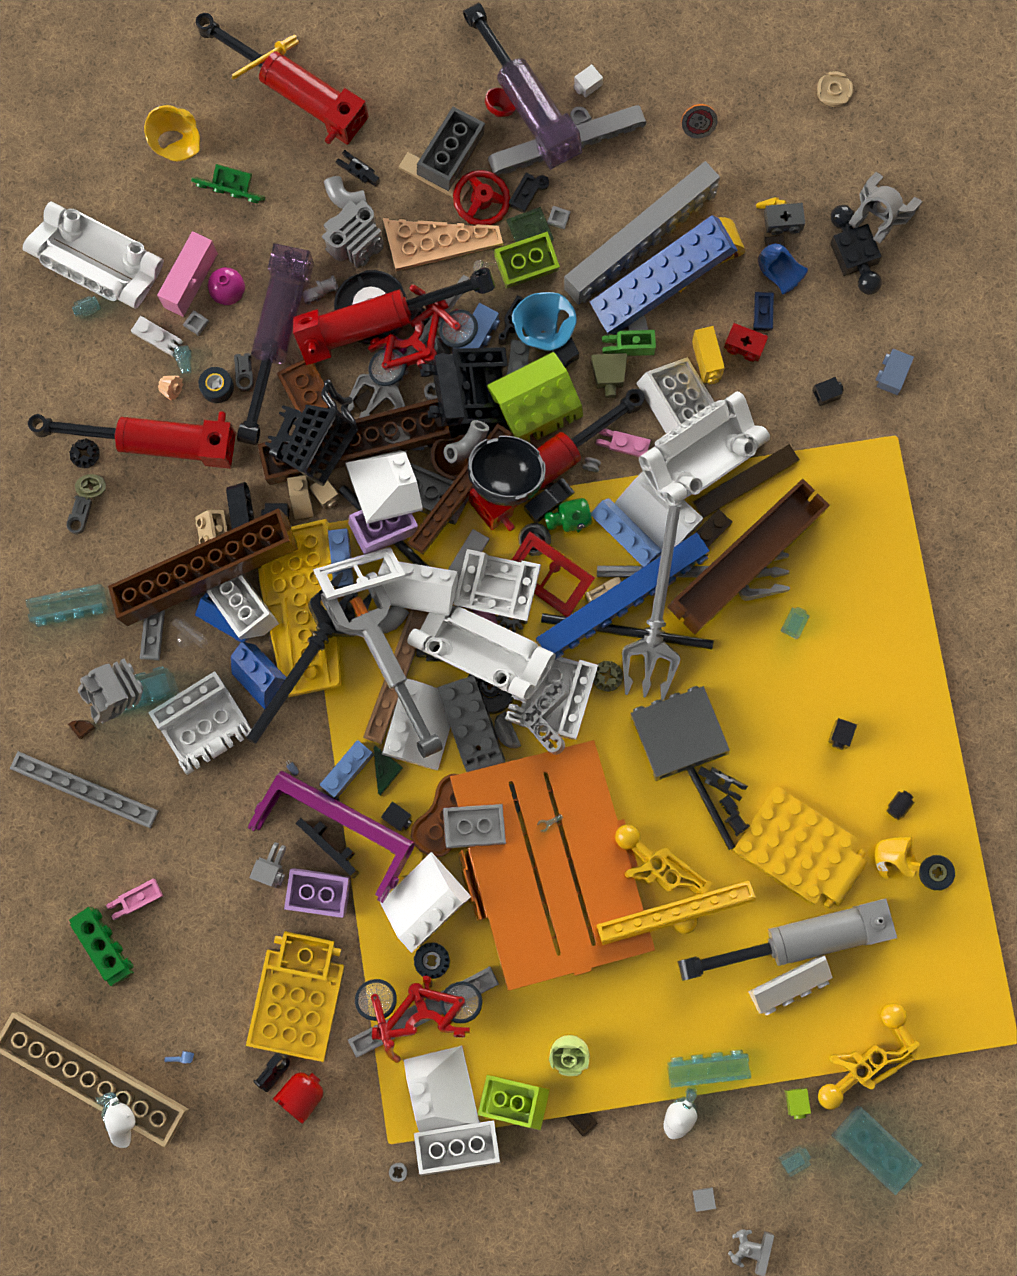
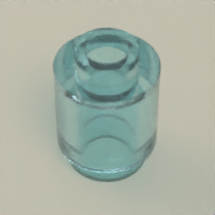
M87 296L74 302L75 306H72L75 316H79L81 319L98 313V310H101L96 296Z

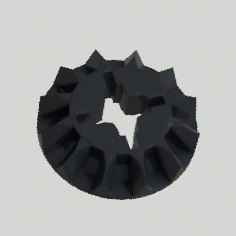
M87 438L78 439L75 444H72L69 451L70 460L79 468L93 466L100 456L97 444ZM78 449L84 451L87 449V453L90 457L85 455L80 457L81 453Z

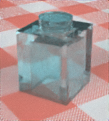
M792 607L780 631L798 639L810 615L806 614L807 612L802 608L796 607L795 609Z
M799 1145L778 1157L789 1177L811 1165L809 1159H811L810 1154L806 1148L802 1149Z

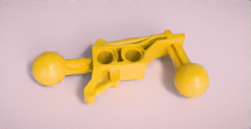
M626 824L618 828L615 835L617 844L623 849H632L645 862L639 868L627 870L625 872L627 878L644 879L647 883L656 880L667 892L675 887H682L692 890L695 893L694 896L708 893L712 883L691 870L688 865L671 854L668 848L652 853L640 841V834L636 827ZM667 857L683 870L692 874L703 882L704 885L702 886L695 879L681 875L665 858ZM653 860L659 862V870L652 867ZM646 872L649 873L648 876H644V875L640 874V873H646ZM667 874H671L674 877L673 884L667 882ZM695 918L674 924V927L678 932L688 934L695 930L698 921Z
M897 1003L886 1005L881 1012V1019L885 1026L896 1031L903 1047L896 1051L883 1050L879 1046L874 1045L862 1056L856 1051L848 1055H831V1062L843 1065L850 1073L835 1085L826 1084L821 1087L818 1093V1101L822 1107L828 1110L836 1109L843 1102V1094L857 1082L869 1089H874L876 1084L893 1075L897 1070L913 1060L920 1058L916 1050L920 1043L913 1039L906 1027V1012L901 1005ZM879 1052L881 1055L880 1061L873 1063V1054ZM911 1053L912 1057L896 1067H892L873 1080L871 1079L887 1063L902 1060ZM849 1058H853L855 1062L853 1063L846 1060ZM862 1065L865 1066L866 1071L864 1075L858 1076L857 1068Z

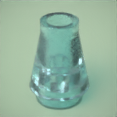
M189 346L175 347L173 355L180 373H191V350H189Z

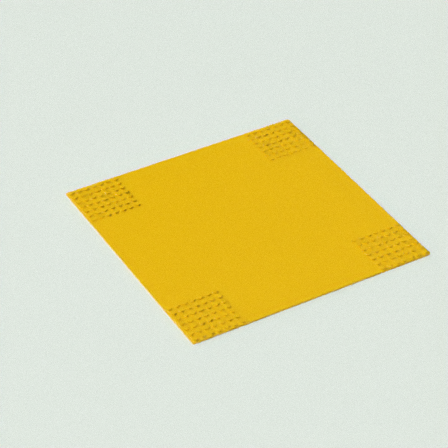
M897 436L794 451L800 459L799 462L720 508L719 510L732 521V524L708 547L710 550L709 556H707L708 560L701 565L697 563L694 566H710L712 562L802 479L815 490L808 499L809 502L818 493L830 504L827 510L783 551L789 554L788 558L773 561L766 567L769 569L773 567L789 570V574L775 578L771 576L755 578L748 584L751 589H771L774 584L789 586V591L749 601L743 600L738 594L694 635L683 624L684 619L681 618L679 620L667 607L696 578L676 577V581L669 585L667 589L663 621L666 623V626L661 627L665 633L714 640L712 650L666 643L679 654L680 663L664 700L670 699L669 696L675 693H686L691 687L698 686L700 688L704 686L730 749L729 755L694 767L697 774L701 766L708 770L714 767L748 786L746 790L738 788L733 783L729 787V790L740 794L742 797L740 801L733 797L731 798L738 806L739 815L746 824H751L775 786H778L858 838L851 851L857 854L859 849L864 850L866 855L863 859L867 861V864L840 906L834 903L831 909L824 905L827 898L823 895L820 896L814 905L733 851L734 848L728 850L687 770L655 781L653 770L633 720H631V712L639 706H644L645 708L650 706L652 702L661 699L660 684L667 681L670 661L662 657L657 659L650 677L651 686L644 698L642 681L645 678V658L642 654L632 655L630 657L628 675L632 678L633 683L628 695L625 694L624 673L621 685L613 691H602L593 683L577 739L562 738L565 742V747L592 740L595 741L617 820L624 819L626 824L636 827L640 834V841L652 853L668 848L671 854L688 865L691 870L712 883L708 892L750 881L756 901L698 917L695 930L688 934L678 932L674 925L650 931L655 951L592 968V971L582 975L574 976V974L561 976L508 991L489 919L485 918L476 921L472 903L470 904L468 900L422 944L432 942L440 944L448 951L450 958L447 972L439 978L432 979L433 984L430 990L441 992L449 985L461 982L488 967H491L499 985L481 993L482 1008L475 1019L467 1023L452 1022L450 1024L454 1027H470V1034L466 1033L464 1038L454 1037L453 1033L439 1032L438 1024L434 1020H429L416 1027L417 1033L415 1035L392 1039L395 1044L393 1050L401 1057L399 1063H395L387 1056L384 1044L375 1048L387 1141L389 1144L415 1141L414 1133L419 1132L408 1089L404 1059L458 1046L463 1047L477 1113L486 1076L490 1075L549 1089L543 1120L848 1071L843 1065L831 1062L830 1056L833 1054L848 1055L854 1051L862 1056L874 1045L879 1046L883 1050L896 1051L903 1047L896 1031L885 1026L881 1019L883 1008L891 1003H897L905 1009V1025L913 1039L920 1043L916 1048L920 1056L918 1060L1017 1044V1027ZM770 455L748 458L699 494H691L684 500L699 513L693 501ZM639 475L571 485L570 487L574 494L563 502L584 498L589 504L590 512H592L602 500L610 498L615 503ZM544 490L538 491L531 499L514 509L513 516L509 518L515 526V529L509 531L503 523L491 531L468 501L455 525L447 523L424 555L411 546L409 547L430 567L448 570L469 534L474 529L489 538L482 552L489 556L511 560L520 547L518 541L520 531L525 525L534 523L524 511V505ZM558 507L552 513L559 512ZM420 511L412 513L419 528L428 515ZM715 512L703 518L702 523L693 531V533L690 536H692ZM593 517L592 524L587 528H583L579 533L576 530L565 532L562 525L557 526L554 530H549L551 535L550 546L595 577L586 593L615 578L597 577V566H642ZM545 518L538 522L547 528ZM349 520L328 523L329 530L347 528L352 558L364 555L348 524ZM408 537L403 541L408 545L407 542L410 540L411 537ZM393 544L385 547H391L399 562L413 564ZM544 554L539 556L527 555L524 560L541 565L537 583L540 585L550 571L549 565L553 560ZM384 558L358 565L361 574L366 577L367 574L375 572L378 576ZM353 567V576L355 584L357 582L356 580L359 577ZM561 567L559 572L551 575L543 588L566 603L581 580ZM619 577V578H620L621 581H623V580H625V579L628 578V577ZM369 590L359 591L358 597H361L363 601L370 594ZM534 594L528 623L522 624V630L516 627V633L537 643L536 638L555 626L553 624L541 623L542 613L558 616L564 615ZM585 594L572 614L589 603ZM648 595L644 598L642 604L637 607L633 605L627 609L628 612L624 616L613 618L611 624L639 629L650 627L646 622L652 615L654 596ZM345 596L338 597V602H340ZM373 598L368 608L369 611L377 609ZM461 607L473 613L472 609ZM408 616L397 629L384 633L393 653H395ZM596 631V634L588 639L585 637L580 640V644L573 649L568 648L563 651L564 655L561 657L577 662L583 660L596 665L603 661H613L620 666L623 672V647L641 638ZM358 635L355 637H339L341 685L324 690L335 766L357 740L372 751L373 754V747L375 745L383 751L391 724L390 721L382 744L363 738L385 679L364 637ZM415 653L407 679L437 688L466 678L469 673L446 662L426 661V658L417 657ZM609 669L607 673L602 674V676L605 677V684L609 678H614L610 675L611 669ZM490 683L489 685H487L488 690H491V688L494 687ZM514 699L511 704L521 707L522 701ZM507 708V709L504 710V711H506V712H507V711L515 712V711L510 710L509 708ZM504 711L497 714H490L493 726L495 724L496 717ZM838 718L857 724L850 747L843 750L832 747V743L828 742L835 721ZM512 722L511 724L521 746L509 748L498 738L506 762L548 752L528 728ZM451 727L438 771L392 758L403 769L380 796L377 788L375 757L373 756L339 796L340 802L411 840L412 826L419 817L430 809L439 782L449 774L466 773ZM539 732V735L545 736L546 733ZM549 739V741L554 745L553 747L556 749L558 747L557 742H555L552 739ZM477 745V749L481 750V746ZM544 773L547 789L551 790L548 774ZM698 774L736 846L746 830L735 836V831L729 823H725V820L730 815L727 814V811L723 809L724 806H721L722 804L719 802L727 794L705 783L706 778ZM719 778L718 783L720 785H723L725 783V780L723 778ZM905 790L914 797L912 800L915 803L904 818L901 817L900 820H897L888 814L886 810L889 808L888 804L897 792ZM551 792L549 796L557 824H560V816L553 792ZM392 801L412 815L410 820L413 822L406 831L404 829L402 832L398 831L381 818ZM520 810L517 815L522 833H525L526 828ZM343 825L346 848L349 847L355 853L349 862L359 872L355 878L351 876V885L365 982L372 979L384 980L392 985L397 995L395 1009L385 1018L387 1020L391 1018L409 995L408 988L411 984L419 983L425 988L423 976L416 971L414 966V956L420 947L411 953L400 941L383 907L377 900L378 896L375 895L395 854ZM560 826L558 828L567 858H570L571 855L563 827ZM525 835L523 837L531 865L536 867L528 835ZM912 837L913 852L918 863H922L932 855L944 856L952 862L955 868L953 883L943 890H931L921 882L919 871L916 872L914 877L905 876L893 863H891L892 868L888 872L889 878L882 877L875 864L877 843L890 838ZM415 846L411 855L421 853L424 855V859L428 856ZM469 847L452 848L448 854L437 857V859L466 890L459 854L462 849L464 854H466ZM634 852L638 865L634 868H639L645 862ZM667 857L665 858L681 875L695 879L702 886L704 885L703 882L692 874L683 870ZM569 860V867L573 877L576 892L578 893L581 892V890L579 887L572 860ZM653 860L652 867L659 870V862ZM938 867L932 871V874H935V878L942 875V871H939ZM535 869L533 870L541 901L544 902L546 901L538 871ZM646 872V873H640V874H642V875H644V876H648V875H649L648 872ZM671 874L666 875L667 882L673 884L674 877ZM399 875V876H398V878H399L398 884H399L405 877H401V876ZM634 878L644 911L695 895L689 888L675 887L667 892L656 880L647 883L644 879ZM582 894L578 895V899L580 902L586 927H590V922L584 905ZM887 899L897 938L821 955L825 956L833 977L828 980L829 984L820 989L818 986L810 989L812 993L802 998L800 995L794 997V1002L786 1006L782 1004L776 1006V1011L768 1015L758 1012L748 991L816 957L778 966L775 958L772 955H767L703 971V975L700 977L682 981L677 961L696 956L701 960L768 943V929ZM543 904L551 937L556 936L547 904ZM588 929L591 944L595 946L596 943L592 929ZM552 939L556 954L560 956L557 939ZM435 955L427 957L429 960L427 965L433 967L437 964L435 962L437 959ZM380 983L368 985L366 991L370 1016H376L371 1000L373 994L379 996L385 1014L393 1002L391 990ZM478 996L465 1002L466 1006L460 1011L456 1019H466L475 1013L479 1004ZM415 1001L412 1002L409 1008L416 1005ZM371 1021V1027L378 1024L377 1021ZM562 1036H577L588 1046L590 1054L588 1068L582 1070L581 1074L577 1076L561 1075L559 1070L555 1067L553 1069L550 1065L551 1047ZM877 1052L873 1054L872 1061L873 1063L879 1062L881 1055ZM910 1053L904 1059L889 1062L886 1065L904 1062L912 1057ZM849 1058L846 1060L853 1063L855 1062L853 1058ZM862 1065V1066H859V1067L857 1068V1070H858V1069H864L865 1066H863V1065ZM478 1115L480 1123L494 1120L495 1128L515 1125Z

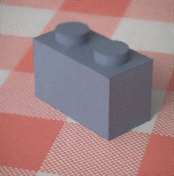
M892 349L890 354L886 353L882 362L885 367L883 371L879 370L876 381H879L877 388L898 395L914 357L896 349Z

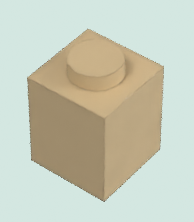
M328 480L324 486L314 483L309 487L324 509L327 507L332 508L338 503L339 495Z

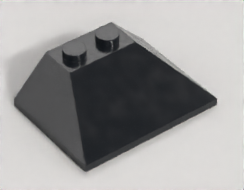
M505 347L452 349L464 412V419L461 424H471L474 420L484 423L506 422L499 404L494 402L487 387L488 384L502 378V369L508 366Z

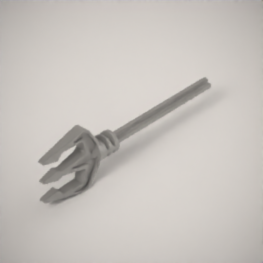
M463 275L457 283L469 280V277ZM462 294L445 299L449 308L445 309L447 313L451 311ZM432 317L425 325L419 339L422 343L428 341ZM441 317L439 318L438 327L442 321ZM410 346L404 353V356L416 353L418 351L414 347ZM408 367L406 368V372L404 375H407L409 373L407 370ZM402 368L390 374L385 373L383 376L374 375V377L378 381L389 382L399 376ZM369 374L358 376L349 396L354 400L365 385L375 389L367 409L361 412L359 418L369 416L385 400H390L395 406L394 409L405 407L398 389L400 385L398 382L391 386H380L371 379ZM353 401L347 408L349 412L354 409Z
M669 505L652 615L646 622L650 625V627L645 629L649 634L644 635V638L624 646L622 649L626 695H628L633 683L632 678L628 675L630 657L632 655L642 654L645 658V678L642 681L644 698L650 689V677L659 657L670 661L667 681L660 684L662 700L665 699L680 663L679 654L663 641L664 638L660 634L665 633L661 627L666 626V623L663 621V614L681 507Z
M782 552L774 561L788 558L789 554ZM597 566V577H629L642 569L643 566ZM692 566V570L684 576L680 574L677 577L697 578L709 566ZM778 567L765 568L756 578L765 576L775 578L789 574V570ZM774 584L771 589H751L747 585L739 593V596L743 600L749 601L787 592L790 590V587Z

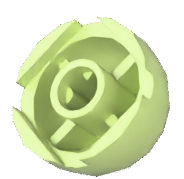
M566 1035L558 1038L550 1050L549 1062L553 1069L555 1067L559 1070V1074L565 1076L581 1074L582 1070L587 1069L589 1065L590 1054L588 1046L577 1036Z

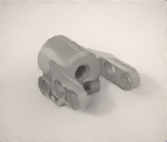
M875 172L859 194L861 205L852 216L849 224L858 228L869 212L881 218L884 222L878 227L879 230L873 237V240L880 244L894 225L906 224L923 201L914 197L906 206L903 204L900 193L889 186L877 187L883 176ZM881 202L885 204L887 208H883L881 206Z

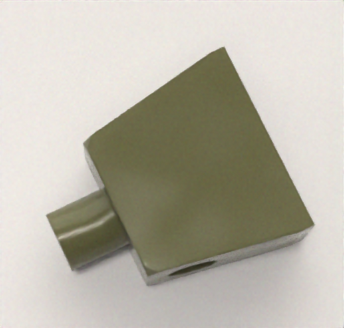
M627 353L591 355V365L597 389L605 388L606 398H615L616 388H623Z

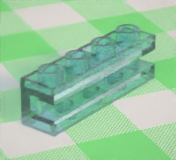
M101 584L25 599L26 607L29 608L30 612L28 614L29 622L37 627L45 626L49 621H54L55 623L64 622L68 617H73L74 619L85 617L84 614L88 613L99 615L104 613L103 610L108 609L105 588Z
M743 1050L731 1051V1055L724 1056L723 1052L711 1053V1057L703 1058V1054L692 1055L690 1060H683V1057L671 1058V1062H667L669 1085L671 1088L751 1079V1071L748 1065L749 1056L747 1053H743Z

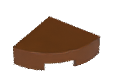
M75 720L68 724L79 739H82L96 728L93 724L84 720Z

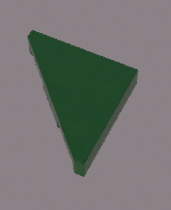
M375 745L373 749L378 794L381 796L402 771L403 767L391 757L382 755L383 751Z

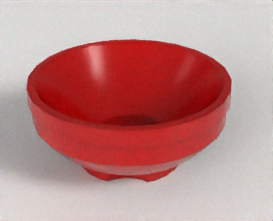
M492 88L487 91L485 96L487 109L496 117L512 115L518 105L516 97L510 91L503 88ZM495 106L501 107L503 111H499V110L495 109L494 107H495Z

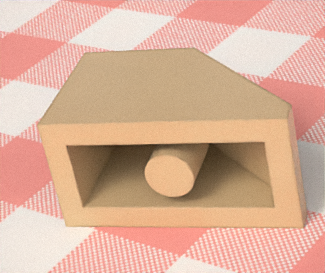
M304 475L287 478L295 520L314 517L307 477Z

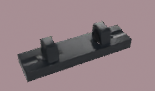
M302 818L295 823L350 876L355 878L359 874L349 862L355 855L349 847L340 854L323 839L321 835L327 829L324 823L319 821L312 827Z

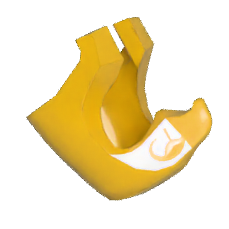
M912 837L890 838L877 843L875 864L882 877L889 878L888 872L892 868L891 863L896 865L905 876H916L921 863L916 861Z

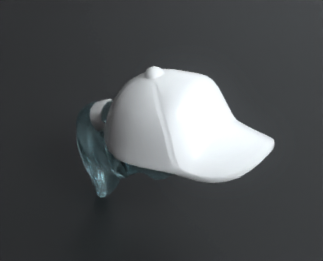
M694 1084L687 1088L685 1097L676 1099L667 1109L664 1119V1130L670 1139H678L686 1135L697 1120V1110L694 1103L697 1091Z
M109 1092L101 1097H96L97 1103L104 1105L101 1117L111 1142L119 1148L128 1147L131 1142V1129L135 1125V1117L132 1110L127 1105L120 1103L115 1093Z

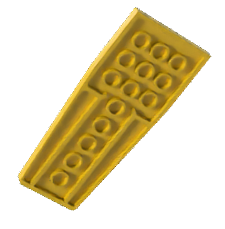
M327 519L292 526L291 529L298 550L262 565L258 569L263 602L279 623L270 630L277 668L286 677L309 645L307 639L314 637L312 632L317 631V625L309 610L308 603L322 589L313 569L331 564L328 537L329 524ZM332 573L327 574L329 580L331 581L333 579ZM321 600V601H320V604L325 608V606H324V604H323V602H322V600ZM333 636L328 638L329 643L325 644V649L318 651L288 697L336 688L341 685L339 637Z

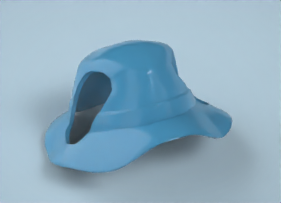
M540 292L526 297L516 306L512 313V322L520 340L529 346L543 350H554L563 346L571 337L577 321L572 304L561 294L553 292ZM561 310H565L569 317L562 322L557 333L559 313ZM522 328L524 329L528 337H525L523 335Z

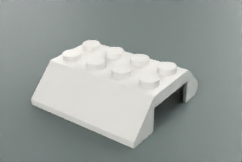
M563 657L554 660L552 667L540 686L527 700L512 694L514 699L522 701V706L509 704L508 708L515 712L507 711L505 720L528 728L522 721L524 711L554 682L560 681L568 686L569 695L546 718V721L560 737L576 740L598 665L583 660L577 662ZM559 687V688L557 689V691H558V694H561L562 691H561V688ZM544 700L541 705L542 709H547L550 701ZM531 714L529 717H530V721L533 722V721H534V718H533V715ZM544 726L539 732L547 734L548 729Z
M215 671L148 712L179 759L178 762L186 775L194 771L192 764L196 769L200 767L197 758L202 756L204 761H211L208 754L214 759L228 750L225 745L226 743L229 748L234 746L230 739L232 736L235 735L241 742L244 740L242 733L247 737L252 730L230 692Z

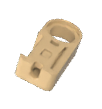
M615 577L587 592L585 597L590 603L622 581L619 577Z

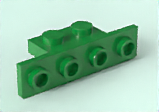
M220 164L215 165L212 181L198 177L191 179V182H195L197 187L207 189V186H209L215 192L223 194L224 191L230 192V196L235 198L244 196L253 203H259V201H264L266 198L265 196L249 192L252 173Z

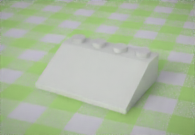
M688 357L650 370L636 383L666 434L714 402Z
M642 472L616 500L615 504L662 549L669 505L659 496L644 472ZM685 500L675 505L681 508L674 547L686 540L703 520V517Z
M407 679L404 684L430 735L436 734L439 737L443 749L426 758L421 756L417 748V742L420 739L398 698L382 755L438 771L450 730V724L438 688Z
M431 852L380 904L397 937L412 953L471 898V895Z

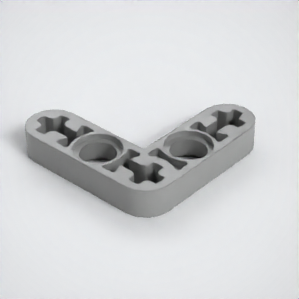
M560 681L554 682L522 715V721L549 752L556 755L563 752L565 742L546 721V718L569 695L568 686ZM559 687L561 688V691H562L561 694H558V691H557V689H558ZM544 700L550 701L547 709H542L541 705ZM531 714L533 715V718H534V721H533V722L530 721V717H529V716H530ZM546 726L548 729L547 734L540 736V729ZM549 739H552L555 742H557L558 747L556 749L553 747L554 745L549 741Z

